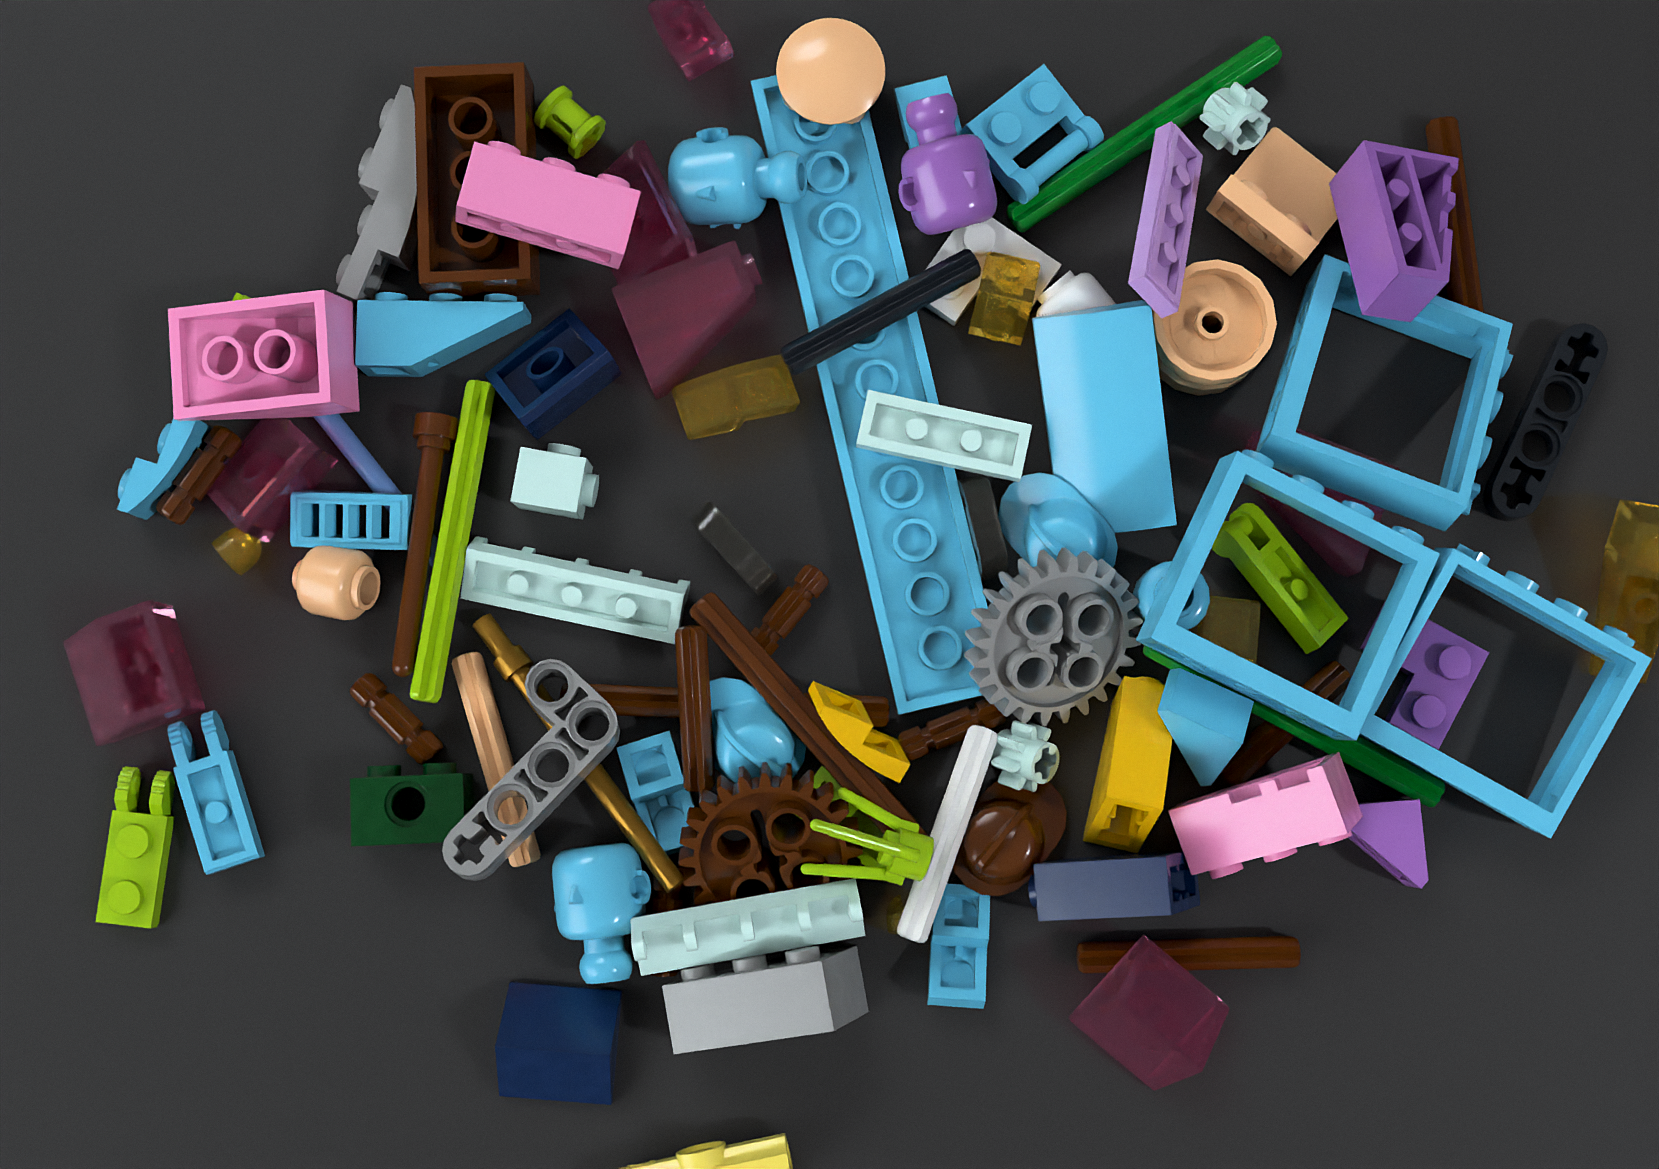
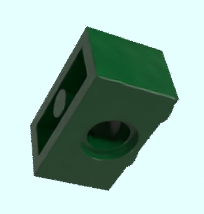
M457 763L423 764V775L401 776V765L367 766V777L350 778L351 847L444 842L448 833L474 807L473 773H457ZM411 788L419 790L425 799L424 811L415 820L408 818L401 808L402 797Z

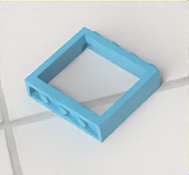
M1324 255L1306 284L1256 452L1270 458L1274 462L1273 468L1292 475L1310 478L1326 488L1445 532L1461 514L1469 515L1472 501L1480 493V484L1475 483L1474 480L1477 469L1481 468L1491 448L1492 438L1485 435L1488 423L1490 424L1494 420L1502 403L1503 393L1497 391L1499 379L1505 375L1513 358V355L1509 354L1510 350H1507L1513 324L1437 295L1411 323L1362 315L1349 263ZM1332 308L1471 359L1439 486L1296 433Z
M1248 449L1243 450L1242 453L1239 451L1233 452L1219 459L1135 641L1334 740L1356 741L1440 553L1422 545L1424 538L1410 529L1400 526L1389 528L1373 520L1375 514L1369 508L1347 500L1339 503L1324 495L1325 489L1318 482L1300 475H1293L1290 478L1273 469L1274 462L1261 453ZM1242 482L1402 563L1401 569L1339 706L1176 625Z
M1460 543L1456 549L1435 547L1434 551L1440 553L1359 736L1430 773L1446 784L1522 826L1551 839L1652 658L1632 648L1635 641L1627 637V633L1609 625H1605L1601 631L1585 622L1588 612L1579 606L1561 598H1556L1554 603H1551L1536 594L1540 586L1534 581L1513 571H1507L1506 575L1503 576L1488 568L1487 565L1490 558L1482 552L1473 551ZM1451 576L1605 660L1528 800L1374 715Z

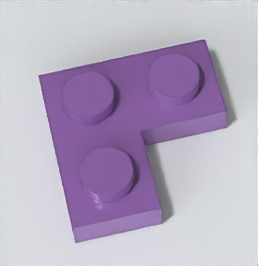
M1383 606L1380 612L1378 613L1372 627L1370 628L1364 642L1360 647V649L1363 651L1378 620V617L1383 609ZM1427 619L1399 669L1407 674L1408 677L1384 721L1439 750L1489 652Z

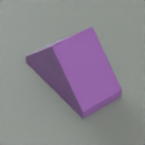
M1420 799L1358 802L1363 817L1352 828V836L1348 838L1402 884L1422 889L1429 879Z

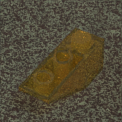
M1620 499L1604 549L1594 627L1602 631L1605 625H1609L1627 633V637L1635 641L1632 648L1652 658L1639 683L1643 684L1647 682L1659 645V506ZM1591 653L1589 673L1597 676L1605 660Z

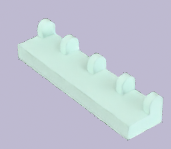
M476 536L466 550L460 599L675 644V632L681 627L684 606L690 589V581L679 579L678 583L675 584L642 577V571L631 569L628 574L591 566L587 559L577 558L575 562L536 554L535 548L526 546L520 551L488 544L487 538Z
M856 878L634 917L630 920L632 951L634 960L638 961L641 976L865 936Z

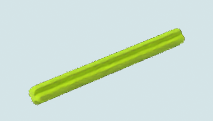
M469 380L464 391L460 422L410 689L411 698L421 702L436 703L442 694L466 550L470 537L496 391L491 383L480 380Z

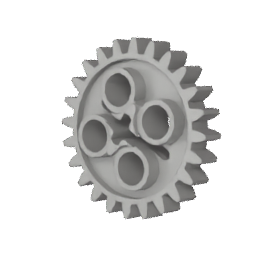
M1061 548L1056 561L1045 550L1039 551L1037 566L1035 567L1029 565L1023 558L1018 559L1019 575L1015 578L1001 571L998 575L1003 588L999 592L985 588L982 593L991 602L987 609L975 608L971 611V614L981 623V626L965 631V636L975 645V647L964 652V657L974 666L969 675L980 687L978 691L990 704H994L1004 716L1007 717L1012 713L1023 723H1027L1033 716L1041 726H1047L1052 712L1063 723H1067L1070 717V708L1075 706L1084 715L1089 714L1088 699L1092 696H1095L1102 702H1106L1108 699L1103 687L1108 682L1120 685L1122 679L1116 673L1118 667L1133 666L1135 663L1125 653L1126 648L1141 645V643L1135 641L1137 636L1130 631L1142 624L1143 620L1132 610L1139 601L1138 598L1127 590L1130 585L1129 582L1103 559L1096 560L1084 550L1076 557L1067 548ZM1038 606L1034 614L1028 617L1032 609ZM1088 607L1087 611L1080 616L1083 610ZM1028 659L1027 663L1023 667L1019 668L1020 665Z

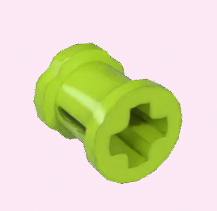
M560 86L543 100L533 120L540 129H550L568 145V153L573 158L578 159L593 148L605 131L606 121L598 115L592 117L572 99L573 94L566 86Z

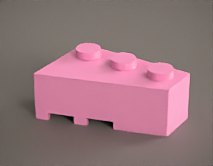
M1339 752L1181 802L1168 810L1191 875L1209 871L1211 879L1224 877L1244 868L1242 862L1263 857L1265 863L1272 862L1297 853V847L1318 842L1319 846L1346 839L1352 836V828L1363 817Z

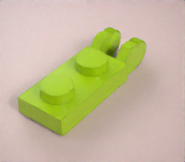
M125 766L120 771L114 801L116 810H112L95 922L151 929L158 926L175 818V816H171L175 776L171 771H157L152 782L149 799L151 813L137 812L141 772H139L140 769L138 767Z

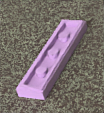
M1172 121L1157 128L1155 131L1128 284L1161 318L1176 313L1179 309L1203 155Z

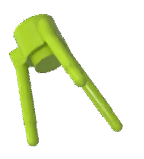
M844 787L838 790V797L896 830V832L886 830L883 838H879L819 819H813L810 822V827L814 831L878 851L877 863L886 865V867L804 863L800 868L803 874L884 880L901 886L905 877L919 882L925 877L933 853L934 838L918 833L919 824L900 819Z

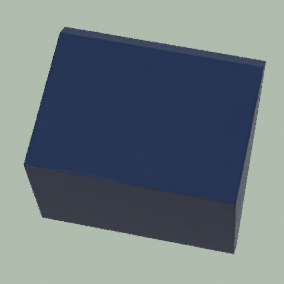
M569 308L484 375L524 427L538 440L617 379L622 373L610 352Z
M511 981L495 1044L499 1096L612 1105L622 990Z

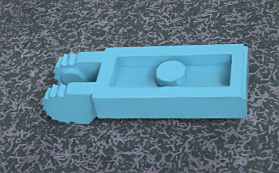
M215 710L201 714L202 717L200 718L210 756L196 760V750L192 742V736L184 722L179 721L170 724L167 729L177 765L173 770L206 875L214 874L265 856L234 752L229 750L227 733L220 715Z

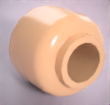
M316 546L308 551L305 557L296 564L292 575V584L303 609L314 615L339 620H353L359 617L365 610H369L374 605L380 592L381 582L378 570L374 567L371 558L363 551L357 549Z

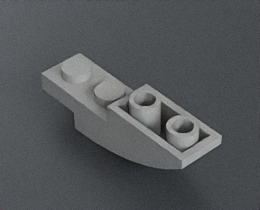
M402 84L395 99L390 98L382 109L379 120L381 132L374 149L368 148L359 164V184L375 202L373 206L369 204L364 208L357 226V233L360 236L352 255L347 254L342 259L336 275V283L339 285L336 292L342 298L353 302L354 307H357V300H375V294L378 293L390 264L410 271L418 250L415 98L413 90Z

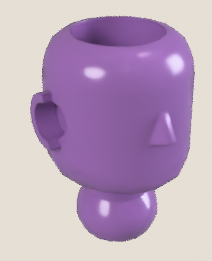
M949 93L913 101L907 105L906 109L907 123L916 132L919 146L909 149L902 157V180L899 184V198L903 207L907 211H911L915 226L926 235H935L985 222L992 218L997 208V196L989 166L990 159L987 158L985 146L982 140L974 134L957 135L954 122L958 115V108L955 100Z

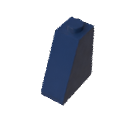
M1182 850L1061 859L1033 864L1034 874L1030 876L1028 885L1030 902L1034 908H1037L1038 921L1165 916L1200 905L1198 874L1191 875Z

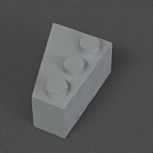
M857 945L823 952L819 951V946L805 947L785 952V959L767 962L765 954L733 960V968L715 971L714 963L680 969L681 979L662 986L673 1053L680 1054L832 1032L868 1013Z

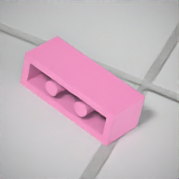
M474 141L456 205L455 222L619 269L626 250L641 191L630 188L629 182L614 175L599 174L595 178L575 172L576 168L572 164L561 159L547 157L543 161L520 155L519 149L504 142L489 141L485 145Z

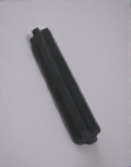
M963 249L786 344L780 351L787 369L792 375H798L977 279L981 274V267L976 256L970 249Z

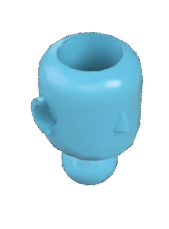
M714 127L700 130L696 133L697 137L678 143L670 156L668 186L671 203L678 216L693 225H710V228H716L723 224H733L735 229H739L742 223L750 222L761 215L766 206L767 198H775L780 203L792 204L801 200L806 193L807 170L804 158L794 151H783L777 153L772 158H765L762 148L754 139L745 135H729L727 128Z
M626 843L594 845L560 851L552 864L554 912H556L559 932L563 937L569 940H583L584 955L579 965L583 980L586 984H598L629 979L633 969V961L631 955L625 949L623 935L631 934L630 920L632 918L645 916V904L649 901L651 895L650 878L642 870L639 854L635 848Z

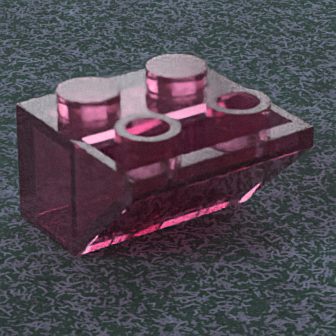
M152 600L133 605L93 620L63 642L90 728L98 747L205 710L204 702L171 605Z

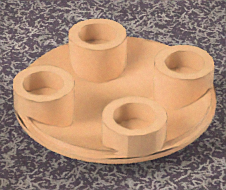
M839 18L814 20L794 31L782 46L776 67L778 87L784 104L807 120L827 125L854 124L864 118L866 112L874 105L882 91L885 80L884 57L875 39L859 25Z

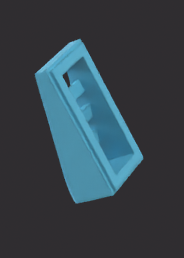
M302 490L291 493L290 543L292 547L314 548L316 546H333L347 549L408 550L412 525V494ZM337 504H343V535L337 534ZM360 505H366V536H360ZM382 505L390 506L389 537H381Z

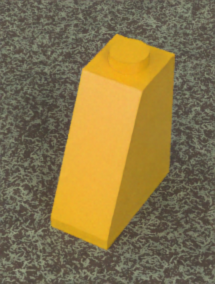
M1124 676L1112 700L1083 841L1138 853L1163 811L1173 738L1157 712L1165 687L1157 679L1144 676L1136 678Z

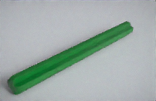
M1271 36L1261 37L1047 179L1039 186L1038 195L1028 203L1023 205L1018 201H1014L1009 204L1006 213L1010 222L1019 232L1027 231L1152 148L1157 128L1171 121L1179 129L1203 114L1206 101L1215 91L1221 88H1231L1233 82H1238L1240 85L1245 86L1277 65L1282 57L1280 47Z
M1144 645L1143 654L1169 669L1181 668L1249 698ZM1249 698L1254 701L1251 713L1329 755L1339 752L1344 763L1411 799H1420V803L1427 807L1436 806L1445 791L1444 781L1361 736H1358L1356 741L1334 740Z

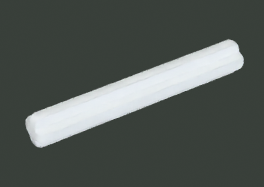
M972 725L967 730L930 837L934 838V847L928 870L922 881L914 880L897 927V933L901 937L917 943H924L928 939L997 743L998 735L991 729Z

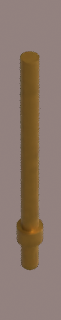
M490 613L482 616L473 624V628L496 658L493 665L506 682L513 681L535 711L525 689L526 676L533 665V661L521 645L514 646ZM541 683L538 688V697L547 702H554V699ZM535 711V713L537 714V716L540 718V720L543 722V724L545 725V727H546V728L548 729V731H549V730L552 728V726H550V725ZM599 763L584 780L667 893L672 891L683 882V875Z

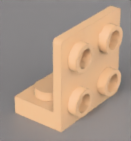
M1273 127L1235 174H1231L1220 187L1206 210L1289 276H1292L1338 219L1329 183L1337 173L1279 128Z

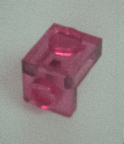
M656 0L648 5V12L662 45L688 82L735 56L729 39L708 12L703 0Z

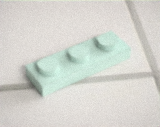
M868 390L856 448L1019 482L1022 476L1032 425Z

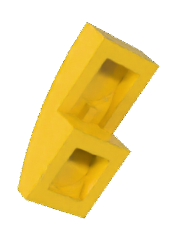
M813 681L808 692L819 716L837 741L866 766L900 783L911 764L898 739L872 729L873 724L860 700Z

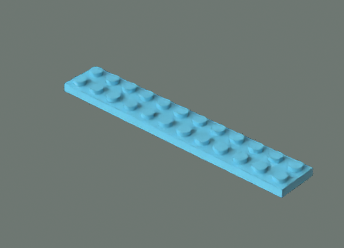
M777 75L752 80L751 88L767 157L772 158L777 153L783 151H794L804 158L806 165L807 188L805 196L792 204H784L779 201L778 204L808 332H811L908 280L909 276L869 110L864 118L854 124L827 125L812 122L803 118L795 111L790 110L784 104L778 87ZM916 311L816 365L898 715L983 696L978 691L980 687L969 675L974 666L964 657V652L975 647L965 636V631L981 626V623L971 614L972 609L988 608L986 598L982 593V581L955 469L856 448L868 390L939 405Z

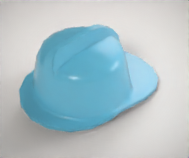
M1042 472L1024 475L1019 482H1013L1009 485L1000 502L998 514L1003 535L1011 547L1032 567L1037 566L1038 554L1041 550H1045L1056 561L1061 548H1067L1076 557L1084 550L1096 560L1103 559L1110 566L1113 567L1115 565L1118 545L1114 530L1106 519L1072 485L1059 476Z
M727 677L710 680L715 768L732 782L738 783L740 766H744L751 777L754 778L760 776L762 762L768 763L772 776H780L786 763H789L792 766L793 778L805 759L806 746L752 685L741 679Z

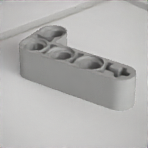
M548 659L540 661L530 669L525 681V689L531 705L552 728L460 820L444 839L442 848L444 861L454 873L465 880L478 881L493 874L614 749L619 740L620 729L614 709L570 666L560 660ZM556 677L566 681L568 689L560 700L547 702L538 697V688L546 679ZM592 715L602 716L609 723V729L605 736L595 741L585 740L578 734V727L581 721ZM554 755L565 758L569 762V768L564 778L552 783L545 782L539 778L538 769L544 759ZM514 796L525 799L528 803V811L522 821L512 825L499 821L498 810L504 800ZM487 818L496 832L504 836L505 839L498 844L490 835L479 848L480 852L484 855L482 861L476 865L473 861L467 860L460 865L465 856L460 847L467 840L471 844L477 845L487 836L486 830L480 826Z

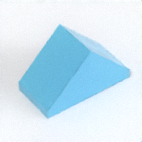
M1181 668L1170 669L1157 712L1200 786L1212 785L1243 744L1254 701Z

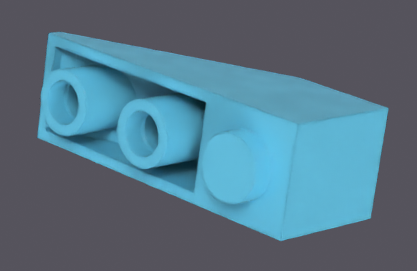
M376 293L375 300H357L355 366L367 376L423 377L530 324L531 313L524 302H517V297L509 294L493 293L485 295L484 301H462L463 297L457 294L433 293L429 295V301H409L408 296L401 293Z

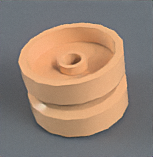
M1218 259L1194 262L1185 267L1178 312L1161 318L1152 309L1160 379L1175 390L1198 396L1221 393L1242 381L1258 365L1270 349L1277 325L1273 299L1262 281L1243 266ZM1213 329L1215 333H1209L1206 330Z

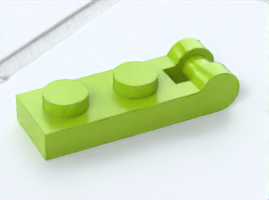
M1253 503L1241 504L1230 515L1229 521L1223 522L1213 543L1212 550L1221 557L1230 558L1306 654L1321 647L1349 619L1257 505Z

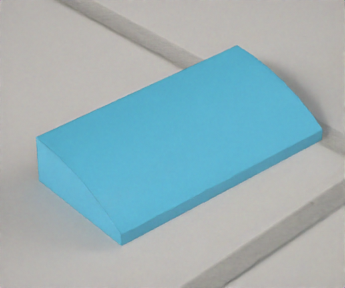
M1138 300L1032 318L1052 475L1059 476L1072 485L1106 519L1115 533L1177 525L1152 308L1145 301Z

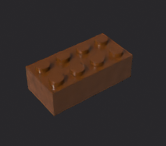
M525 63L414 67L419 284L428 295L433 293H452L463 298L484 297L487 294L493 293L513 296L540 295L539 246L455 222L456 205L474 141L485 145L489 141L504 142L519 149L520 155L536 160V132L533 120L535 116L534 84Z

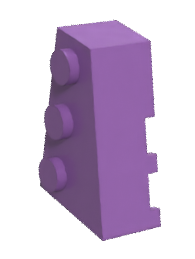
M1363 140L1329 183L1362 315L1411 323L1449 282L1453 230L1448 229L1447 226L1448 214L1455 206L1456 194L1450 190L1451 178L1458 170L1459 158Z

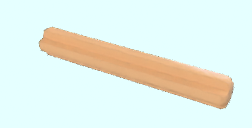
M469 652L452 659L451 664L487 788L490 791L513 768L514 762L483 656L479 652ZM514 796L504 800L498 810L499 821L509 825L522 821L528 811L525 799ZM534 831L508 857L512 867H520L540 859L541 854Z

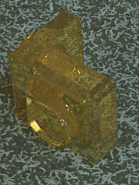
M992 251L988 252L968 334L1021 346L1033 305L1040 264L1032 260Z

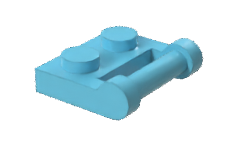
M1045 64L976 116L960 131L961 134H974L982 140L987 158L990 159L989 166L991 172L1009 195L1023 205L1038 195L1039 186L1073 158L1082 151H1091L1104 140V134L1099 124L1093 118L1082 113ZM1059 123L1068 135L1026 169L1020 168L1013 159Z

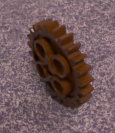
M762 762L760 776L754 778L751 777L744 766H740L738 783L733 785L727 778L720 775L717 779L718 795L703 789L700 792L699 798L701 808L689 807L686 823L689 826L681 828L679 842L685 846L679 852V865L688 867L684 870L683 884L684 886H697L693 901L695 905L704 904L708 901H712L711 904L781 891L776 879V870L770 850L767 847H762V829L753 812H751L755 809L762 813L771 851L775 856H780V874L789 890L852 879L806 875L794 867L805 862L861 866V859L857 858V856L863 854V846L814 831L810 827V822L813 819H819L859 831L858 818L846 817L849 813V803L845 800L838 799L831 802L834 796L833 784L831 782L822 785L817 790L813 788L814 771L812 770L807 771L798 781L792 779V766L789 763H786L780 776H772L768 763ZM792 813L802 819L795 824L787 825L776 820V817L781 814ZM728 830H738L745 833L747 837L742 840L733 841L725 838L722 834ZM747 879H757L764 882L765 885L760 888H749L741 884V882Z

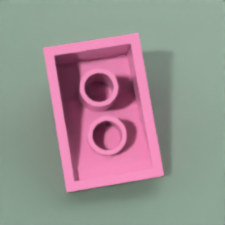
M316 290L168 309L174 420L295 418L360 411L357 366H355L356 340L353 302L327 290Z

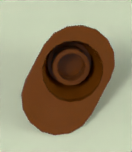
M996 781L977 800L953 865L954 873L966 887L981 895L1001 896L1014 892L1034 874L1033 864L1044 862L1054 850L1065 831L1067 812L1062 796L1049 781L1044 784L1037 783L1035 792L1023 788L1018 791Z

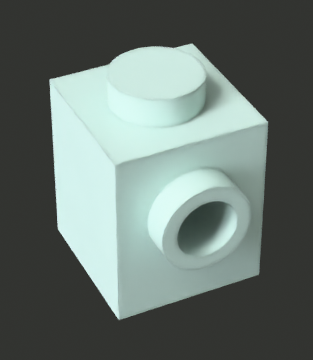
M549 443L547 451L521 447L510 501L519 509L583 520L585 507H594L599 487V475L592 474L593 466L587 458L580 457L581 449L557 443Z

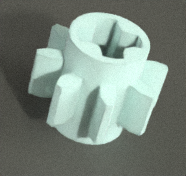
M1233 82L1231 88H1221L1215 91L1206 101L1203 114L1199 118L1209 126L1203 134L1204 139L1217 150L1224 147L1232 155H1237L1239 149L1247 150L1254 147L1264 137L1270 122V118L1261 111L1268 100L1253 87L1246 90L1238 82Z
M1014 720L1011 729L1000 731L997 734V743L990 760L993 767L1002 770L997 782L1018 791L1023 788L1035 792L1037 783L1044 784L1050 781L1057 771L1060 758L1057 746L1047 742L1051 730L1031 722L1026 724Z

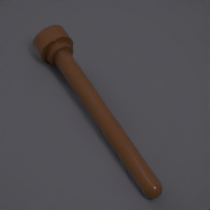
M435 412L417 413L414 422L413 438L418 440L417 449L422 451L392 661V670L399 677L410 676L415 668L444 454L450 453L451 445L456 443L460 422L453 416Z

